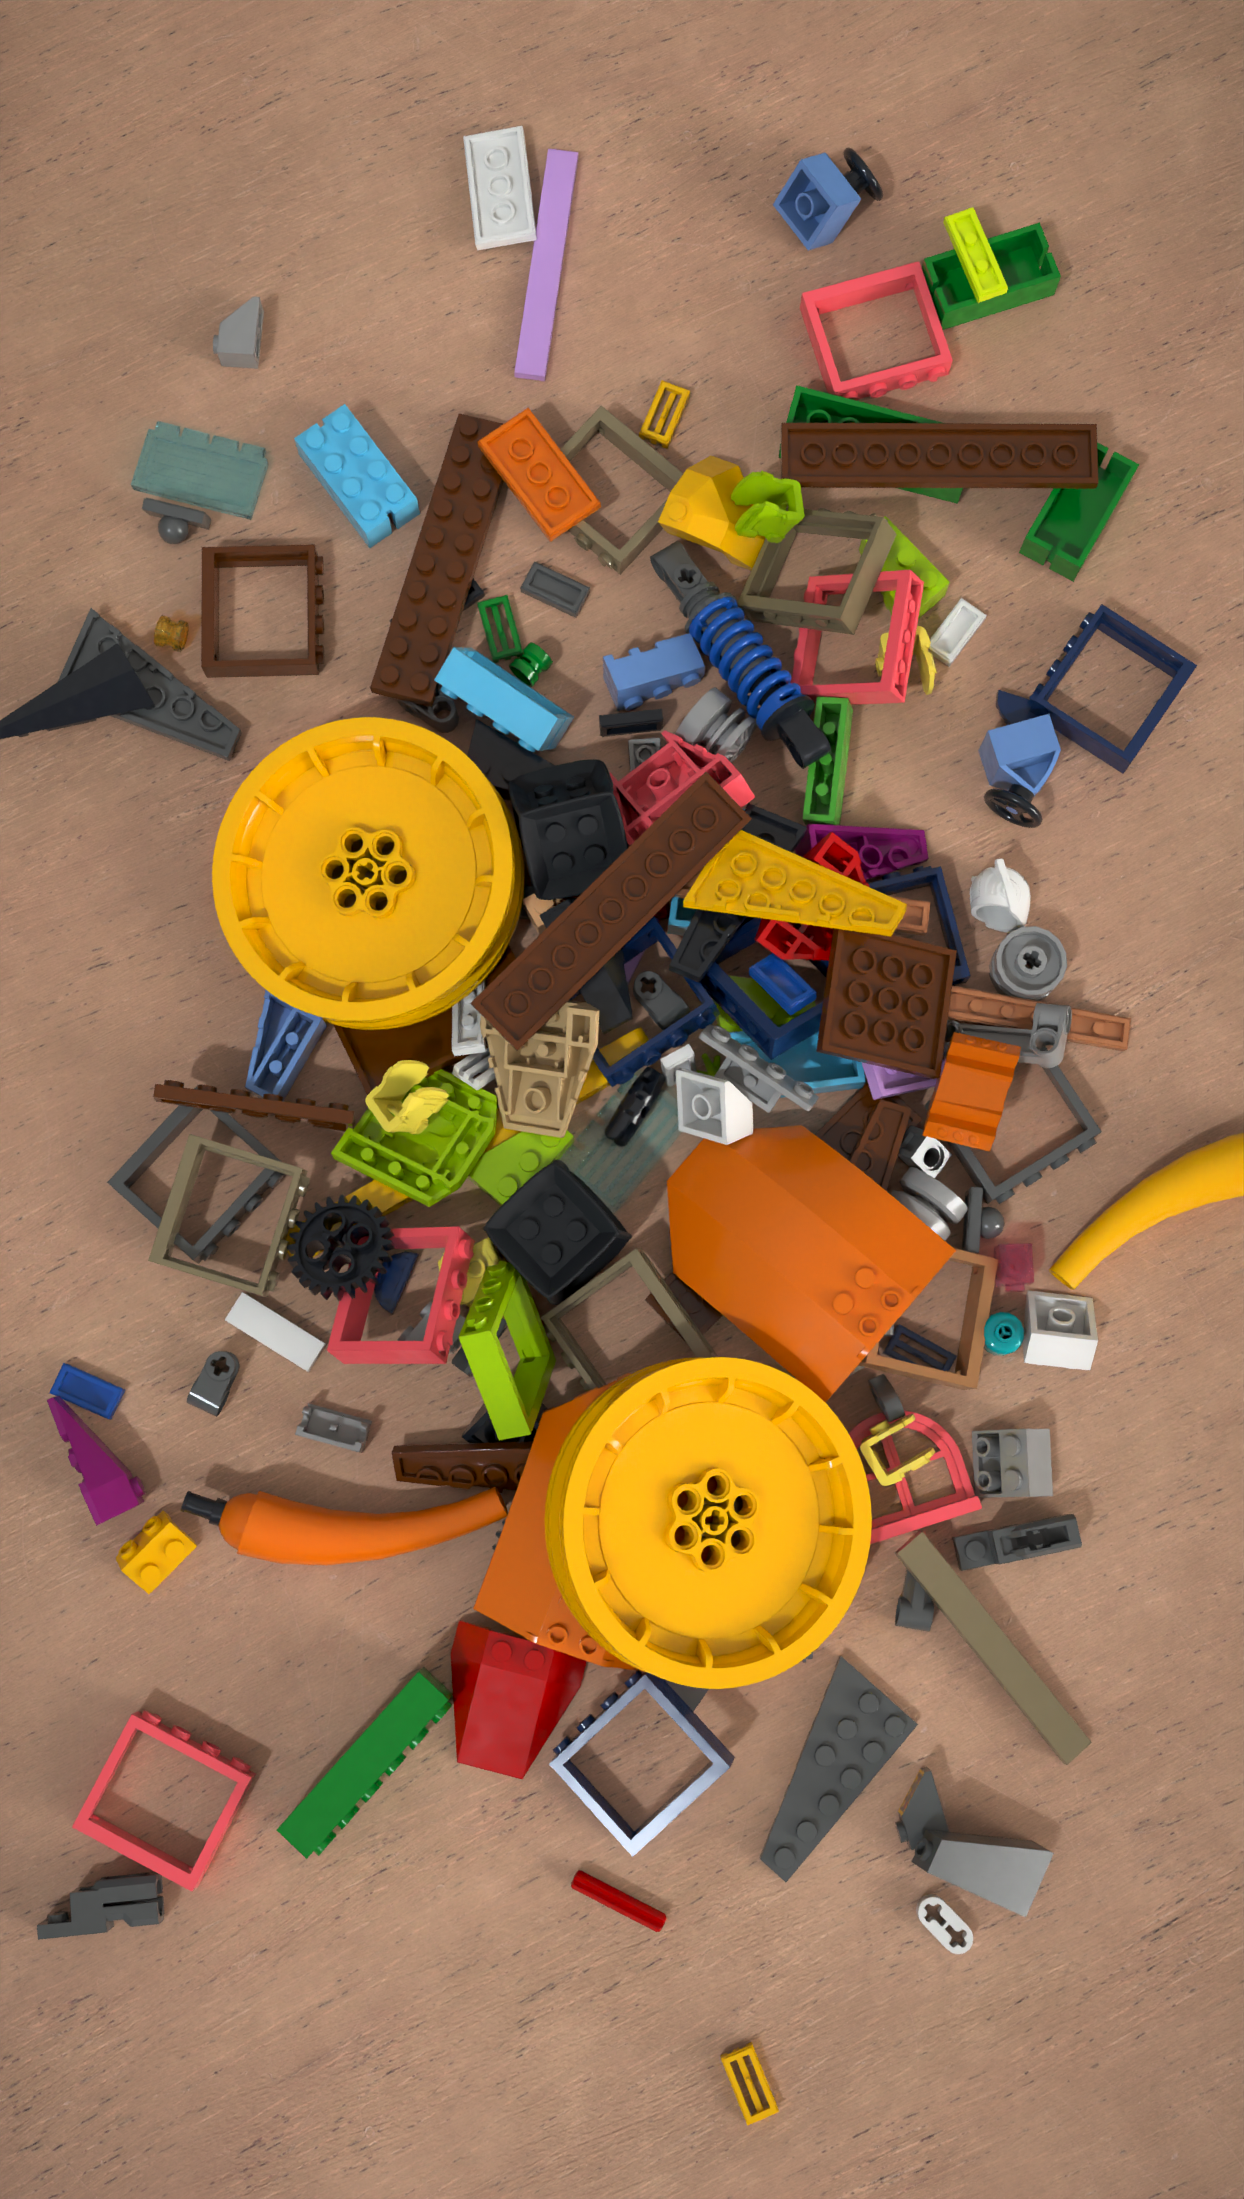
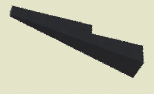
M117 643L1 719L0 739L14 736H29L28 733L41 730L52 731L93 722L96 721V718L114 714L121 716L127 714L128 711L142 708L148 710L154 708L155 704Z

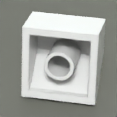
M683 1068L676 1069L679 1131L725 1145L753 1134L752 1102L730 1081Z
M1028 1290L1024 1317V1363L1090 1370L1098 1343L1093 1298Z

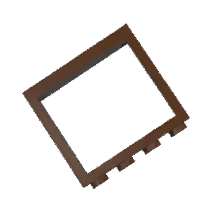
M315 544L202 547L201 667L207 678L319 675V664H324V646L319 645V634H324V617L319 615V605L324 604L323 585H319V575L324 574L323 556H318ZM307 566L308 658L219 661V568Z

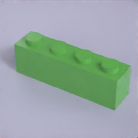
M817 697L814 724L826 736L831 752L809 765L802 819L806 826L808 824L840 825L853 709L848 698Z

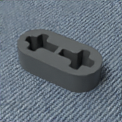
M882 1374L869 1379L868 1383L872 1395L887 1421L891 1422L904 1417L905 1413L901 1401L887 1377Z

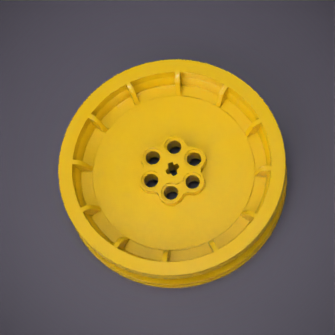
M362 717L338 720L302 732L272 751L251 771L232 798L221 822L213 855L212 887L217 916L230 948L245 970L263 988L281 1001L301 1011L321 1017L327 1023L359 1030H386L416 1024L448 1010L467 997L486 979L503 956L516 929L524 897L525 865L519 833L506 803L493 784L465 753L448 740L420 726L394 719ZM362 839V848L358 852L352 853L351 845L353 842ZM388 842H394L393 851L388 855H383V846ZM343 865L344 871L341 877L333 879V870L337 866ZM367 871L374 873L371 879L364 876ZM400 871H407L405 881L401 884H395V875ZM355 894V904L352 907L345 908L344 901L346 897ZM381 897H387L386 907L377 911L375 908L377 900Z
M697 1357L668 1360L633 1372L613 1384L589 1405L568 1433L555 1460L547 1489L544 1523L549 1563L557 1587L572 1615L592 1639L619 1660L667 1681L696 1688L724 1689L746 1686L772 1678L805 1659L829 1637L846 1614L861 1583L870 1549L872 1514L869 1487L858 1451L839 1418L817 1394L790 1375L762 1363L738 1358ZM713 1476L717 1481V1487L710 1494L707 1489V1482ZM684 1491L687 1494L688 1502L681 1509L678 1506L677 1498ZM740 1496L743 1500V1507L740 1512L736 1513L733 1505L735 1499ZM713 1515L712 1523L706 1524V1516L709 1517ZM682 1526L685 1536L683 1541L677 1544L674 1538L675 1531L678 1527ZM735 1531H738L740 1542L734 1548L731 1544V1536ZM706 1546H709L711 1557L704 1563L701 1553Z

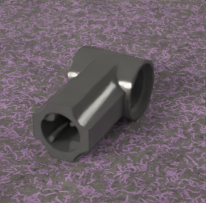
M906 1568L903 1594L899 1596L895 1626L929 1632L933 1620L934 1602Z

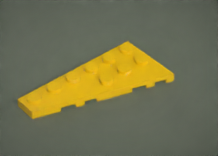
M740 830L705 865L683 900V907L884 936H892L907 909V904L743 830Z

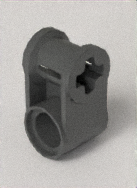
M439 690L437 691L433 707L398 699V703L414 717L420 718L438 732L449 733L459 723V716L454 701ZM442 710L451 712L447 718L439 719L436 717L437 713Z
M644 971L636 977L633 987L634 997L662 1030H665L691 1012L683 999L671 990L655 972ZM642 982L647 985L652 982L654 984V993L652 994L649 991L641 992Z
M218 1351L211 1354L190 1390L187 1403L217 1417L227 1401L230 1388L239 1372L240 1364L236 1355L227 1351ZM226 1358V1365L230 1367L229 1371L219 1374L220 1368L216 1366V1361H223Z

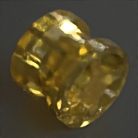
M161 615L154 633L155 646L164 647L167 645L171 646L174 651L181 652L185 647L188 637V622L183 620L171 621L170 617Z

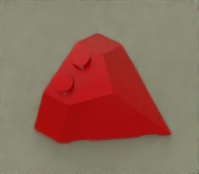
M833 832L828 833L803 856L807 860L869 887L860 866L861 860L858 851ZM762 918L755 941L782 960L806 959L829 961L833 928Z

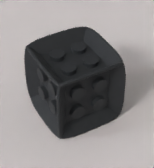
M588 759L560 764L521 775L509 782L508 789L516 826L527 860L531 885L538 899L554 900L582 894L628 849L620 809L613 794L612 779L603 761Z
M560 1160L553 1161V1163L547 1165L530 1178L492 1215L483 1227L491 1241L532 1287L545 1296L549 1303L559 1305L585 1286L619 1254L632 1238V1235L626 1231L611 1210L579 1177L569 1171L568 1166Z

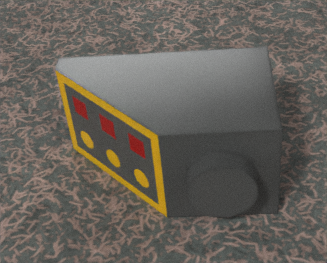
M928 1767L920 1768L898 1810L900 1821L895 1822L901 1843L907 1841V1845L911 1850L915 1849L918 1841L922 1839L925 1830L949 1832L932 1772Z

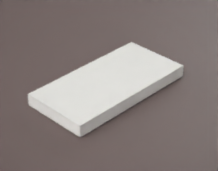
M523 126L463 136L477 251L537 240Z

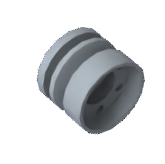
M714 687L694 705L678 727L675 735L693 746L696 744L704 745L707 752L714 755L719 753L732 763L749 743L757 724L756 720L751 716L742 722L746 713L742 708L728 716L727 713L732 705V700Z

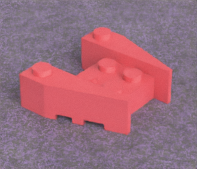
M668 731L661 733L668 744L621 780L617 781L612 773H609L613 783V794L620 809L629 847L705 772L741 808L753 800L755 796L742 774L725 756L719 753L714 755L707 752L705 747L698 744L693 746L686 743L681 737Z

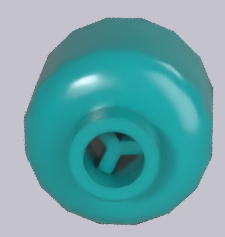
M998 1312L990 1315L984 1327V1349L997 1356H1004L1015 1352L1021 1347L1024 1340L1022 1322L1015 1315L1008 1312Z

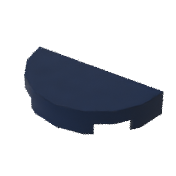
M998 690L996 708L1005 720L1004 723L1006 725L1038 717L1029 711L1033 704L1032 700Z
M404 1251L393 1254L391 1256L392 1262L382 1263L387 1273H378V1284H375L374 1292L381 1307L391 1314H394L419 1257L417 1253Z

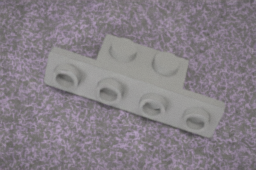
M709 1024L699 1035V1039L726 1056L714 1077L730 1081L751 1102L769 1113L773 1109L781 1095H784L806 1111H810L819 1099L808 1084L793 1080L786 1075V1071L781 1066L775 1063H768L759 1057L758 1052L754 1048L746 1044L741 1045L732 1039L731 1034L726 1029Z

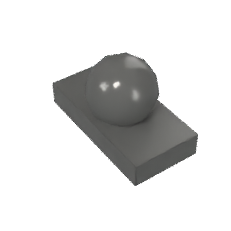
M147 497L146 499L144 498L142 510L151 516L161 518L158 523V532L160 537L169 544H178L184 541L188 535V525L209 530L211 518L204 511Z
M971 1187L965 1192V1204L968 1210L964 1214L962 1250L976 1254L979 1253L980 1237L986 1239L995 1238L1001 1234L1005 1225L1004 1217L996 1208H982L983 1188Z

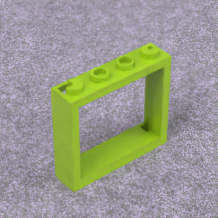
M499 1261L497 1265L487 1266L458 1338L499 1440L531 1435L556 1363V1358L526 1279L510 1262ZM503 1315L520 1357L514 1377L496 1334Z

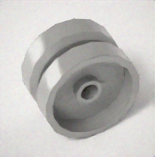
M1036 926L1021 927L1010 932L993 953L989 965L990 979L996 991L1001 995L1041 1001L1063 979L1067 968L1066 951L1060 940L1050 931ZM1026 963H1028L1031 966V969H1028L1025 966Z
M910 1167L899 1181L904 1192L893 1190L890 1195L943 1240H946L951 1234L946 1222L957 1224L967 1212L968 1207L960 1197L940 1181L917 1168Z

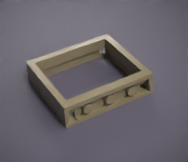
M600 406L560 449L570 462L592 437L599 432L670 492L683 475L679 469L603 406ZM666 501L620 550L584 520L568 531L575 536L574 539L581 548L586 551L589 549L593 551L604 567L607 565L621 575L662 531L663 528L658 523Z
M804 508V519L795 525L780 543H771L765 538L737 603L738 607L743 609L745 615L754 622L854 635L897 534L888 524L887 519L877 516L875 513L869 516L859 515L852 511L839 513L831 512L824 508L818 510ZM797 532L868 540L840 607L769 598Z
M189 1134L148 1261L268 1297L269 1291L274 1292L279 1280V1273L276 1272L279 1259L284 1260L288 1252L287 1246L290 1242L286 1238L289 1228H294L296 1226L295 1222L299 1218L300 1210L296 1209L299 1197H304L310 1182V1178L306 1177L308 1171ZM205 1150L292 1176L259 1283L171 1257L175 1245L174 1241L177 1233H179Z
M642 1248L634 1249L541 1317L545 1323L543 1327L547 1332V1337L552 1342L557 1340L564 1350L561 1353L563 1360L571 1369L576 1368L582 1376L580 1383L586 1392L596 1387L600 1388L606 1385V1383L560 1318L632 1266L696 1357L711 1358L717 1356Z

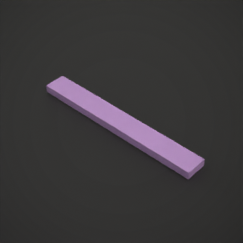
M548 149L536 226L537 240H534L514 372L515 378L545 381L578 163V152Z

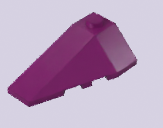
M808 824L804 838L795 849V854L803 857L828 833L833 832L858 851L861 860L860 866L865 880L920 864L929 859L924 830Z
M60 1396L48 1399L49 1408L62 1440L65 1443L70 1441L72 1448L68 1449V1458L71 1466L75 1467L78 1473H82L84 1478L82 1483L78 1485L96 1526L143 1503L142 1495H145V1489L138 1476L133 1478L131 1471Z

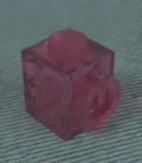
M1032 1243L999 1244L994 1247V1258L998 1259L996 1287L1005 1286V1292L1025 1291V1286L1034 1283Z

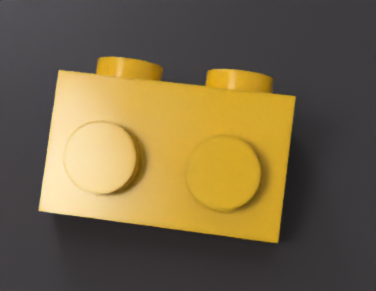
M162 1511L157 1516L151 1517L144 1524L142 1531L133 1540L123 1544L118 1552L116 1561L125 1575L146 1593L150 1594L197 1545L192 1538L172 1522L165 1511Z

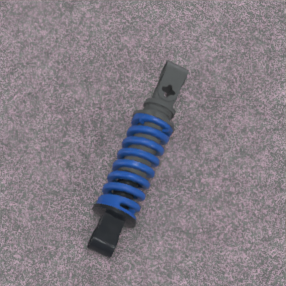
M679 541L650 556L655 572L680 602L679 609L681 613L689 618L685 625L686 633H690L693 640L700 644L702 652L709 656L711 664L719 669L718 672L721 678L728 681L730 690L736 693L739 702L746 706L749 716L756 719V724L761 730L764 739L767 741L781 739L795 762L802 769L829 754L831 747L826 736L809 717L815 706L814 701L809 696L801 693L799 684L790 683L792 679L791 673L787 670H781L782 661L779 658L772 657L773 651L770 646L762 645L763 636L758 632H753L754 624L752 621L744 620L745 613L743 609L738 608L735 596L728 592L720 594L717 585L706 580Z

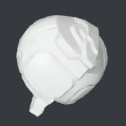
M1002 858L996 859L995 867L986 868L978 876L971 878V914L976 919L985 922L988 928L1010 933L1026 925L1030 910V888L1021 874L1006 867Z

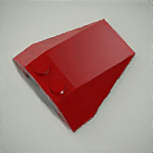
M459 1620L450 1653L457 1763L523 1779L578 1692L587 1661L541 1646L524 1638L493 1631L489 1627Z

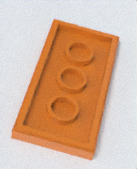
M529 408L477 441L480 450L550 542L601 508V502Z

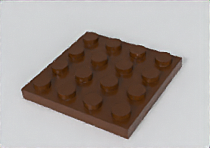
M833 928L816 1052L931 1079L940 1078L957 951L893 934L892 936H884Z

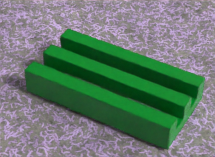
M505 595L477 602L492 661L499 663V660L502 659L507 661L513 656L521 657L523 650L508 596ZM503 604L515 648L512 649L508 647L497 605ZM491 607L503 651L497 652L485 608Z

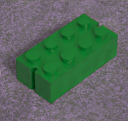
M1040 222L987 239L1006 281L1008 290L1005 294L977 303L955 249L924 258L922 271L942 330L1055 295L1061 275L1052 252L1047 253L1049 245Z
M1098 442V485L1096 489L1053 488L1019 551L1020 554L1043 566L1046 561L1050 562V570L1073 582L1139 466L1138 463L1114 451L1106 469L1101 468L1100 466L1109 448Z

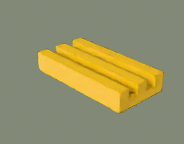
M662 380L639 432V437L642 440L647 438L650 440V443L655 445L660 443L663 448L668 449L690 397V390ZM665 391H670L654 432L649 431ZM677 394L681 395L667 431L662 436L660 434Z
M752 2042L745 2044V2047L734 2049L729 2054L720 2055L747 2126L779 2112ZM748 2054L770 2106L763 2109L743 2057ZM737 2060L757 2110L752 2115L730 2062Z

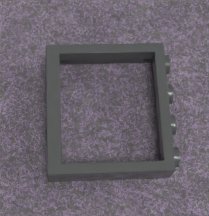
M1045 1046L1040 1049V1051H1048ZM1058 1065L1053 1068H1042L1084 1132L996 1187L970 1147L948 1142L975 1186L983 1188V1198L987 1204L995 1199L999 1204L1015 1195L1012 1189L1023 1182L1028 1187L1043 1177L1040 1173L1041 1170L1049 1165L1055 1170L1070 1160L1067 1154L1073 1150L1078 1149L1082 1153L1097 1143L1094 1137L1102 1131ZM931 1100L924 1106L927 1111Z
M179 1105L107 1182L158 1229L162 1217L138 1197L130 1187L203 1109ZM210 1110L260 1156L280 1161L228 1113ZM265 1168L194 1246L179 1233L176 1235L174 1244L198 1264L202 1260L206 1261L219 1249L216 1244L225 1235L230 1237L240 1227L241 1222L239 1219L247 1211L252 1213L262 1203V1194L269 1187L275 1188L285 1174Z

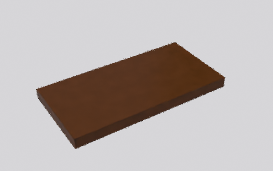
M509 945L495 968L486 977V987L516 959ZM452 1007L425 1021L400 1028L359 1030L334 1025L367 1095L376 1086L381 1084L384 1074L398 1061L416 1060L427 1064L429 1067L427 1078L435 1074L434 1072L440 1069L444 1070L470 1055L454 1056L452 1052Z

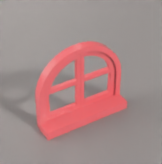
M904 1411L905 1415L914 1414L916 1418L904 1428L912 1429L925 1435L937 1446L940 1451L931 1456L930 1461L944 1458L956 1493L914 1506L906 1478L903 1477L901 1481L894 1483L903 1510L872 1519L870 1544L982 1509L979 1497L974 1494L962 1455L955 1441L943 1427L926 1416ZM883 1413L868 1417L848 1433L856 1449L859 1448L864 1438L871 1435L870 1428L887 1420ZM889 1435L880 1440L889 1466L886 1469L890 1471L902 1463H900L892 1436ZM874 1472L866 1474L867 1481L876 1479Z

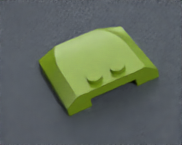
M442 1069L434 1072L435 1074L427 1078L425 1077L419 1084H415L401 1101L403 1103L409 1093L425 1087L440 1088L449 1094L447 1097L449 1100L438 1113H433L428 1118L429 1125L420 1134L386 1132L371 1110L367 1108L355 1128H347L331 1152L333 1159L428 1207L461 1188L495 1135L498 1100L496 1095L482 1088L477 1091L453 1074Z

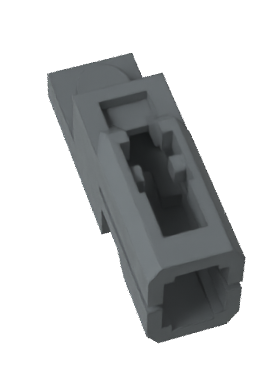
M1064 1514L952 1537L960 1571L992 1564L1010 1563L1077 1549L1082 1546L1074 1514Z
M156 1872L108 1876L102 1877L94 1886L76 1888L70 1893L71 1917H69L67 1911L48 1914L47 1919L37 1925L38 1940L106 1933L114 1927V1920H124L130 1927L160 1924L164 1920L163 1896L158 1897L157 1894L163 1893L162 1875Z

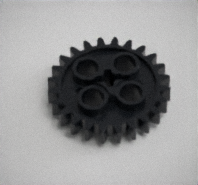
M343 1194L340 1195L338 1203H334L330 1197H327V1206L323 1208L319 1203H314L316 1212L312 1214L305 1210L304 1215L307 1220L305 1222H295L300 1231L289 1234L292 1240L296 1242L287 1246V1250L293 1255L287 1259L289 1264L294 1267L291 1272L297 1279L300 1278L299 1283L304 1288L309 1287L310 1292L315 1296L321 1292V1295L326 1300L329 1299L332 1292L338 1301L342 1300L344 1292H347L353 1299L355 1298V1289L358 1287L366 1293V1283L368 1281L376 1285L378 1284V1280L374 1276L377 1272L381 1274L387 1273L382 1263L392 1262L393 1260L389 1253L386 1252L395 1249L393 1242L388 1240L394 1236V1233L388 1227L389 1221L385 1216H382L383 1213L377 1206L372 1208L371 1203L367 1199L361 1203L356 1195L351 1198L349 1203ZM342 1222L337 1230L331 1231L334 1224ZM369 1236L364 1244L357 1245L362 1237ZM324 1250L320 1257L313 1259L317 1251ZM351 1263L350 1268L346 1272L339 1273L344 1265Z

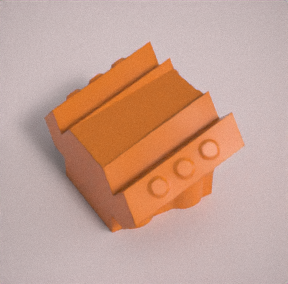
M953 1032L945 1059L942 1062L940 1078H937L926 1114L927 1118L922 1136L990 1152L996 1137L998 1124L1002 1117L1007 1092L1020 1057L1021 1047Z

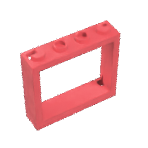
M919 261L802 293L800 311L827 393L858 401V399L869 396L871 398H878L885 395L888 391L898 388L907 390L914 387L917 383L927 380L935 382L938 377L949 375L953 359ZM914 289L936 356L841 382L819 315Z
M912 570L880 572L872 592L896 590L881 682L813 685L822 631L799 628L800 633L797 648L794 651V667L790 683L799 684L801 693L809 696L814 701L815 706L817 697L848 698L851 705L904 703L924 582ZM853 574L809 577L808 586L804 593V602L826 605L828 595L846 593Z
M459 1226L393 1228L391 1230L394 1236L388 1240L393 1242L395 1249L445 1248L423 1341H361L375 1284L368 1281L366 1283L367 1292L364 1293L358 1287L355 1289V1298L353 1299L347 1292H344L342 1300L339 1301L327 1351L343 1364H446L450 1345H453L456 1320L460 1315V1303L463 1290L467 1285V1273L470 1260L474 1255L473 1247L475 1241ZM369 1236L362 1237L357 1245L364 1244Z
M146 1710L143 1713L137 1711L131 1714L72 1828L193 1892L199 1886L256 1773L250 1771L251 1766L244 1763V1760L237 1757L229 1760L220 1755L221 1749L207 1741H203L201 1745L190 1739L192 1734L184 1728L174 1725L171 1729L160 1723L162 1718L159 1715L152 1714ZM137 1729L237 1782L194 1867L93 1814Z

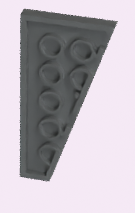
M90 608L58 682L118 643L155 704V707L148 710L142 708L128 711L127 714L121 716L116 714L110 716L230 761L242 734L241 730L215 708L203 701L188 686H185L176 679L171 672L139 646L127 639L117 628L100 617L95 610Z
M839 1656L835 1671L827 1686L823 1701L796 1764V1769L760 1854V1860L785 1882L795 1873L918 1725L842 1656Z

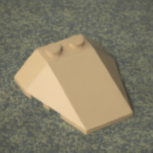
M568 1000L518 1051L481 1015L482 1038L486 1037L491 1057L487 1059L489 1067L494 1069L498 1085L495 1088L504 1129L559 1138L565 1136L598 1045L600 1010L587 1002Z

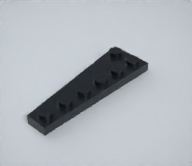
M750 803L746 806L745 812L752 819L741 830L793 853L804 838L807 827ZM696 909L669 965V970L700 983L747 916Z

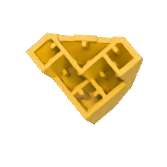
M711 455L686 469L671 490L658 520V523L667 533L719 551L732 564L751 571L765 541V536L757 535L755 538L737 535L735 525L738 519L754 504L749 506L735 505V502L731 500V494L737 484L744 478L739 465Z

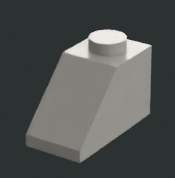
M252 297L220 323L219 335H214L213 352L218 354L221 366L258 369L264 317L260 297Z

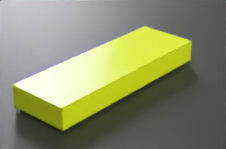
M974 207L944 217V226L977 303L1007 293L1008 286Z

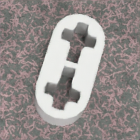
M929 1894L920 1898L917 1903L916 1913L922 1924L951 1953L963 1954L967 1952L973 1944V1934L968 1925L939 1896ZM927 1904L933 1907L937 1904L940 1905L937 1911L944 1918L941 1923L932 1916L928 1919L924 1918L927 1915L925 1909ZM948 1925L957 1932L962 1929L965 1930L962 1933L964 1942L961 1945L958 1942H954L952 1945L949 1943L952 1937L945 1930Z

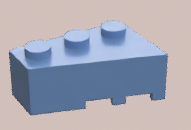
M690 633L656 642L654 644L655 648L645 652H640L638 647L629 649L628 653L630 656L614 660L612 654L603 657V679L617 711L637 709L645 700L653 697L655 699L664 698L671 694L675 688L680 686L688 688L701 681V678L704 677L705 665Z
M265 990L262 1015L259 1018V1029L255 1047H253L245 1088L258 1098H263V1094H274L282 1096L284 1101L327 1025L323 1018L294 1008Z

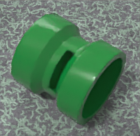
M530 642L523 649L524 654L520 658L514 659L509 668L519 680L533 687L539 680L538 675L542 671H547L553 664V661L542 648Z

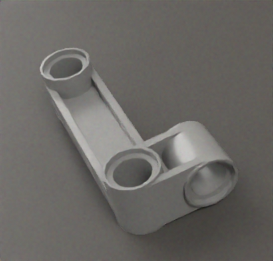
M1037 1003L1034 1009L1032 1030L959 1024L957 1021L949 1019L947 1020L945 1041L952 1037L953 1032L1016 1045L1021 1047L1018 1062L1038 1064L1044 1068H1053L1059 1065L1064 1057L1067 1035L1071 1027L1072 1009L1070 1005ZM945 1042V1043H944V1051H943V1056H944V1057H945V1055H946V1052H947V1049H948V1046H949V1043H950V1042H948V1043ZM1046 1045H1053L1048 1051H1040Z

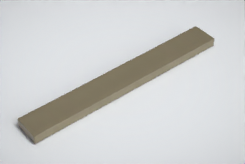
M918 1531L895 1552L896 1556L1063 1764L1068 1765L1092 1743L926 1535L922 1531Z

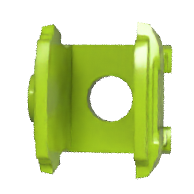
M765 471L751 472L737 484L731 494V500L735 502V505L749 506L754 504L742 514L735 525V531H737L739 536L755 538L757 535L765 536L768 542L780 543L785 538V535L795 525L800 523L805 516L801 486L796 480L778 479L773 474Z

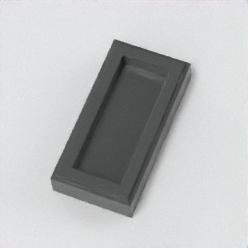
M535 561L520 588L522 593L577 618L590 593V587Z

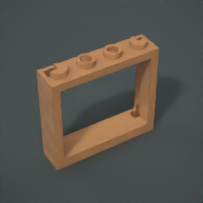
M955 1249V1253L949 1259L950 1261L972 1266L955 1373L877 1355L879 1342L858 1366L961 1390L977 1389L985 1344L984 1327L989 1319L998 1259Z

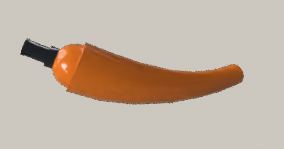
M496 1487L455 1503L419 1511L381 1514L332 1510L292 1501L259 1491L258 1494H240L229 1501L220 1498L213 1500L187 1491L181 1507L182 1512L208 1519L209 1524L219 1526L223 1539L231 1547L238 1550L237 1554L279 1564L326 1566L379 1560L428 1548L472 1533L504 1519L508 1515L505 1502Z

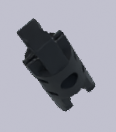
M647 1066L631 1085L606 1126L604 1133L608 1139L613 1140L619 1147L626 1146L630 1142V1139L634 1136L655 1103L666 1077L651 1067Z

